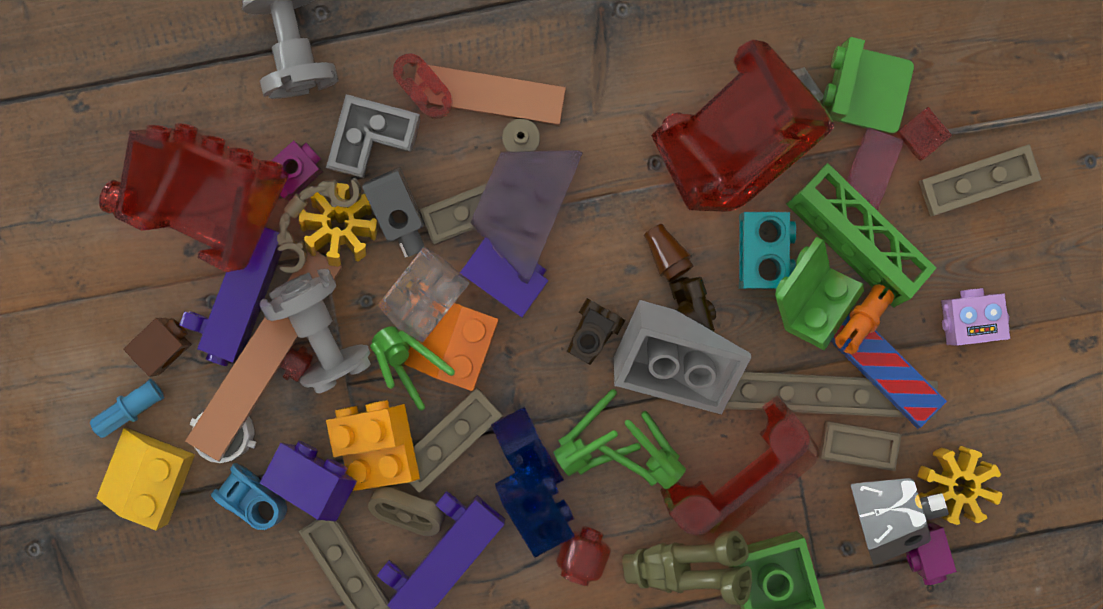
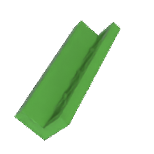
M828 163L818 171L805 187L786 203L871 287L877 284L885 286V289L880 294L882 297L890 289L894 294V300L890 304L893 308L910 300L936 270V267ZM824 177L836 188L837 199H826L815 188ZM846 207H856L863 214L864 226H854L847 219ZM874 233H882L890 240L891 252H881L875 246ZM901 260H911L921 270L913 282L902 272Z

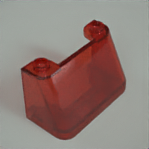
M752 39L739 47L733 63L740 73L695 115L682 114L680 112L673 113L663 120L662 125L651 135L688 210L727 212L744 206L823 140L835 126L825 107L774 49L764 41Z
M777 395L763 406L767 414V425L760 432V435L771 448L714 494L709 491L702 481H699L695 486H685L676 482L668 489H660L668 513L686 533L703 541L715 542L720 533L736 529L817 462L819 450L815 440L796 415Z

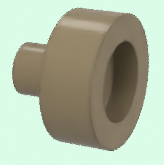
M527 119L511 121L503 131L504 147L508 153L518 158L532 155L540 144V133L537 126ZM519 135L525 136L523 139L518 138Z

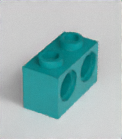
M743 212L739 214V289H777L780 281L785 276L789 277L795 269V259H790V244H795L796 223L795 221H790V212ZM763 222L772 223L777 230L776 239L772 243L763 241L759 235V228ZM764 259L771 260L777 269L775 277L770 281L763 279L759 274V265Z

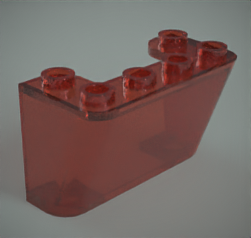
M177 123L175 128L148 125L146 130H130L115 218L141 231L170 227L202 242L213 249L200 250L198 259L225 272L247 268L288 179L289 174L282 170L283 165L270 160L256 159L252 151L244 148H231L225 145L226 141L224 139L211 135H201L197 133V127L189 124Z

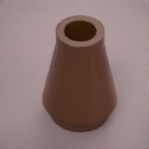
M663 224L651 228L644 234L659 275L665 276L668 282L681 277L694 267L690 261L692 255L666 230Z

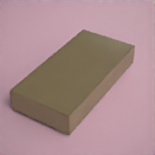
M825 421L819 458L896 471L902 434Z

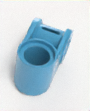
M233 463L230 467L231 474L220 489H214L211 493L212 498L218 504L235 513L257 530H265L279 524L287 513L285 500L260 484L261 480L254 473L237 463ZM262 501L270 503L273 507L274 515L271 520L263 519L259 513V505Z

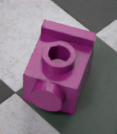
M294 140L267 165H263L258 170L283 199L288 201L295 194L303 191L323 173V170L317 165L321 160L319 155L309 144L305 143L300 146ZM292 160L297 161L298 170L294 174H288L286 165Z
M933 522L927 524L931 541L906 552L907 561L912 572L917 571L923 578L925 585L941 583L947 579L946 575L957 572L944 528Z

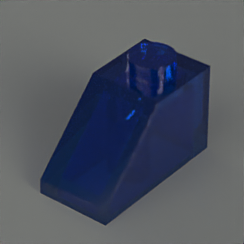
M525 407L491 424L506 459L531 498L564 481Z

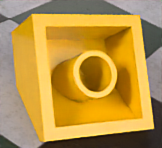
M125 427L122 430L96 498L118 516L157 531L166 526L170 521L195 454Z

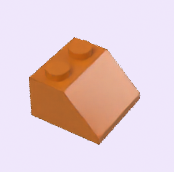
M429 294L414 338L455 370V374L453 376L448 375L411 346L409 357L404 365L436 379L474 391L500 319Z

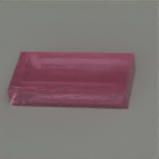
M869 127L865 131L847 182L878 211L904 141Z

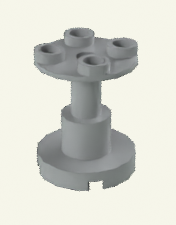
M242 0V10L245 13L253 15L271 14L278 43L271 47L277 71L262 77L260 80L264 97L268 96L271 99L305 95L309 94V89L315 87L316 84L319 91L339 81L335 65L327 62L315 63L309 39L300 37L294 9L307 5L314 0Z
M329 269L317 270L319 277L312 279L310 273L300 275L270 292L271 302H268L267 299L260 301V308L267 320L274 321L288 317L297 336L308 338L319 361L303 373L300 377V383L307 388L313 387L316 393L330 390L337 384L336 379L347 373L354 375L364 371L371 365L368 359L370 349L367 345H354L340 350L328 328L333 319L323 299L336 288V282Z

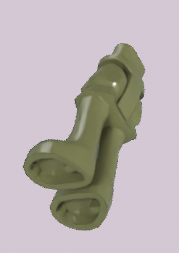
M738 531L722 532L714 543L700 545H684L677 542L670 545L660 543L648 549L640 548L635 554H625L622 558L626 583L638 584L640 588L651 587L667 593L675 591L680 594L685 590L718 589L724 601L733 606L744 605L748 601L751 592V568L749 566H739L747 560L749 551L743 536ZM714 562L724 566L736 567L691 570L690 563Z

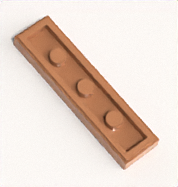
M417 63L411 101L560 126L566 87Z

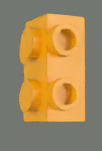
M388 400L366 404L367 411L358 412L357 406L335 410V418L326 420L333 457L343 456L344 466L347 467L346 474L357 480L352 491L408 483L420 479L405 404L389 407Z

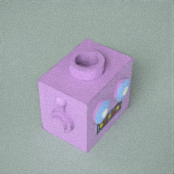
M978 288L960 291L961 298L941 300L943 310L942 327L945 331L947 345H965L1010 339L1009 314L1006 308L1005 293L984 295V289Z

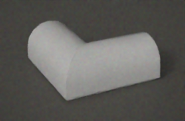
M346 94L326 168L364 179L374 142L409 152L412 151L419 129L420 114Z

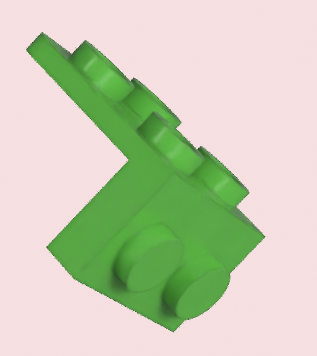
M849 37L841 47H836L833 54L831 68L835 69L832 84H827L823 96L822 105L826 106L824 118L893 134L899 130L914 64L907 59L863 49L865 40Z

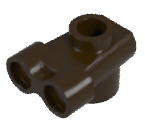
M682 277L671 281L669 286L674 300L676 299L679 305L674 310L714 332L713 320L716 319V310L714 305L706 299L707 291L702 277L691 279L689 277Z
M586 298L578 312L582 315V318L566 352L591 365L613 333L618 335L626 320ZM586 334L592 335L595 340L594 346L590 349H585L580 344L582 336Z

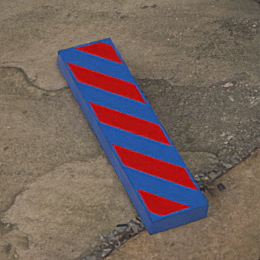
M849 313L831 342L917 429L921 428L947 401L877 331L869 332L859 346L858 351L854 354L844 352L851 342L850 338L840 349L835 343V338L849 322Z

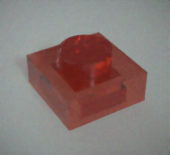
M929 107L923 109L896 132L919 161L928 157L952 136Z

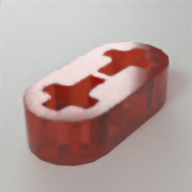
M412 53L400 56L393 67V75L400 87L427 117L441 119L447 116L453 105L452 96L448 88L421 57ZM408 63L412 67L417 64L420 66L417 73L423 82L419 86L410 77L405 80L401 78L405 74L402 68L405 64ZM427 87L436 96L441 93L445 95L441 100L444 105L442 109L438 110L434 106L430 109L426 107L429 99L423 91Z

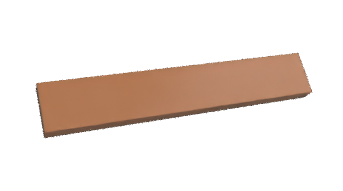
M307 250L305 265L299 271L292 273L288 281L306 273H310L312 279L319 277L317 273L319 269H329L334 280H336L342 270V266L328 265L327 257L317 251L316 255L312 256ZM264 317L185 442L218 462L221 461L299 338L288 317L274 321L267 320Z

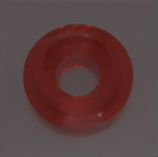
M302 346L298 351L292 348L280 366V368L285 370L283 379L288 381L291 378L296 382L300 381V377L308 369L314 358L307 353L308 349Z

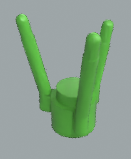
M386 327L377 332L373 337L370 348L377 357L387 387L392 389L395 386L388 365L390 364L396 370L417 408L422 411L425 409V405L402 366V363L409 357V345L448 375L453 376L455 370L413 338L407 328L399 332L396 327Z
M615 389L610 390L567 435L558 440L561 446L554 450L553 453L561 468L569 477L577 471L581 475L593 467L613 460L606 454L591 459L593 457L591 452L618 436L617 431L613 430L588 445L581 438L577 441H574V439L617 395ZM635 443L615 451L625 456L639 450L641 445Z
M643 411L641 416L662 449L658 450L631 420H626L625 426L652 455L646 463L649 470H646L606 445L598 449L613 460L642 476L651 486L658 482L664 489H668L683 476L686 468L678 461L680 456L669 445L649 413Z

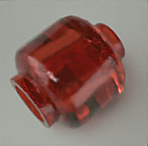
M586 526L582 527L581 532H568L564 537L556 558V564L562 570L560 575L571 582L583 586H588L590 582L598 581L604 573L611 554V548L602 541L604 534Z

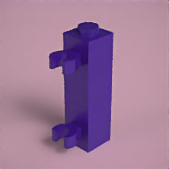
M247 220L244 223L241 234L216 226L211 240L235 248L209 318L192 311H184L179 326L203 334L197 349L208 353L206 356L208 361L228 366L229 361L232 363L237 361L248 344L261 310L260 301L265 299L283 251L277 250L279 247L277 235L280 232Z
M446 491L436 506L454 519L455 522L412 574L408 577L390 560L379 571L377 576L397 591L387 606L390 609H434L504 526L506 519L478 495L466 508L455 496Z

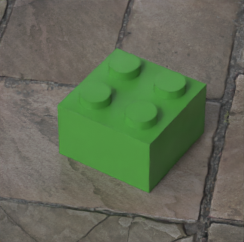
M798 531L747 545L749 551L748 558L739 566H749L751 568L752 586L749 599L744 605L740 606L741 609H825L805 537Z

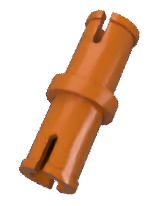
M880 284L874 285L862 304L852 309L849 315V322L835 338V343L840 349L850 338L851 342L844 352L854 354L858 351L859 346L869 332L876 331L880 325V317L894 300V294L890 289L882 299H879L878 297L885 289V286Z

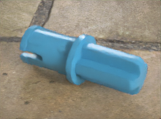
M149 379L145 384L127 396H118L115 404L91 419L90 425L92 430L99 437L104 438L128 421H137V415L159 400L164 399L162 390L154 380Z

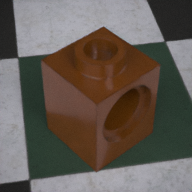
M155 318L123 350L149 377L159 376L192 344L185 338L188 332L184 327L179 326L180 323L174 318L170 320L167 318Z

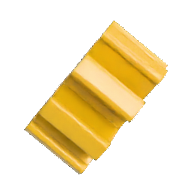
M337 183V195L342 199H350L349 185ZM316 192L310 197L312 207L317 208L321 214L306 213L304 209L299 214L301 231H316L311 236L304 237L308 252L315 256L317 250L330 242V251L326 253L328 265L339 267L341 265L340 247L346 244L354 254L355 261L358 262L366 256V244L361 243L356 236L370 237L374 241L377 235V220L375 218L371 221L361 220L366 214H372V207L366 194H362L360 200L347 208L332 207L324 196ZM336 220L338 223H343L345 221V229L342 231L338 227L332 229L331 222Z
M963 446L959 447L960 454L957 462L954 458V451L945 448L935 450L933 456L938 458L944 470L942 474L935 473L933 469L921 466L917 476L929 483L932 481L938 482L939 487L927 493L920 492L919 497L943 493L949 515L940 518L950 523L960 524L959 516L962 507L965 511V518L975 523L986 520L987 515L981 512L975 499L981 496L984 500L991 503L1000 504L1002 492L989 487L986 489L981 488V483L994 476H1001L998 467L982 461L981 465L976 467L978 458L982 457V453ZM958 478L965 480V485L961 484L964 487L961 492L953 488L954 485L958 486L955 483Z

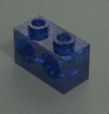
M535 462L495 483L503 507L534 558L575 537L569 524L575 518L565 499L557 501L554 495L560 492L551 474L548 472L542 475Z

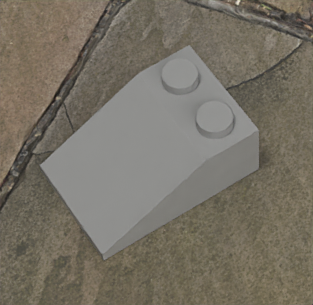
M639 300L614 355V386L722 415L751 359V353L677 310Z

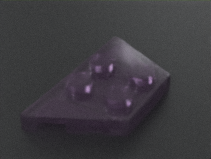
M578 150L501 152L470 223L483 237L490 240L492 248L502 259L506 258L519 273L518 278L526 284L529 283L583 152Z

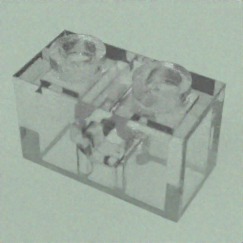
M424 246L377 306L398 329L423 343L470 283L448 261Z

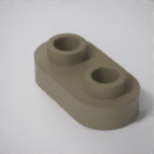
M394 486L375 489L368 503L369 511L379 520L423 536L436 535L444 520L443 511L436 506L434 501L418 498L402 492Z

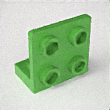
M816 237L810 247L806 246L802 249L797 258L795 269L789 277L785 276L780 281L776 289L775 296L785 331L825 351L864 292L863 283L830 268L825 241Z

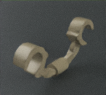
M356 178L351 180L354 191L351 199H342L337 195L336 180L332 182L322 181L317 187H308L300 195L295 194L284 207L285 213L280 219L281 232L277 235L279 244L277 250L294 249L299 254V262L294 265L283 264L280 270L286 273H294L299 271L307 261V251L304 247L305 242L294 241L291 233L287 231L291 217L296 218L308 204L305 199L318 192L322 196L330 197L332 207L352 206L361 195V187Z

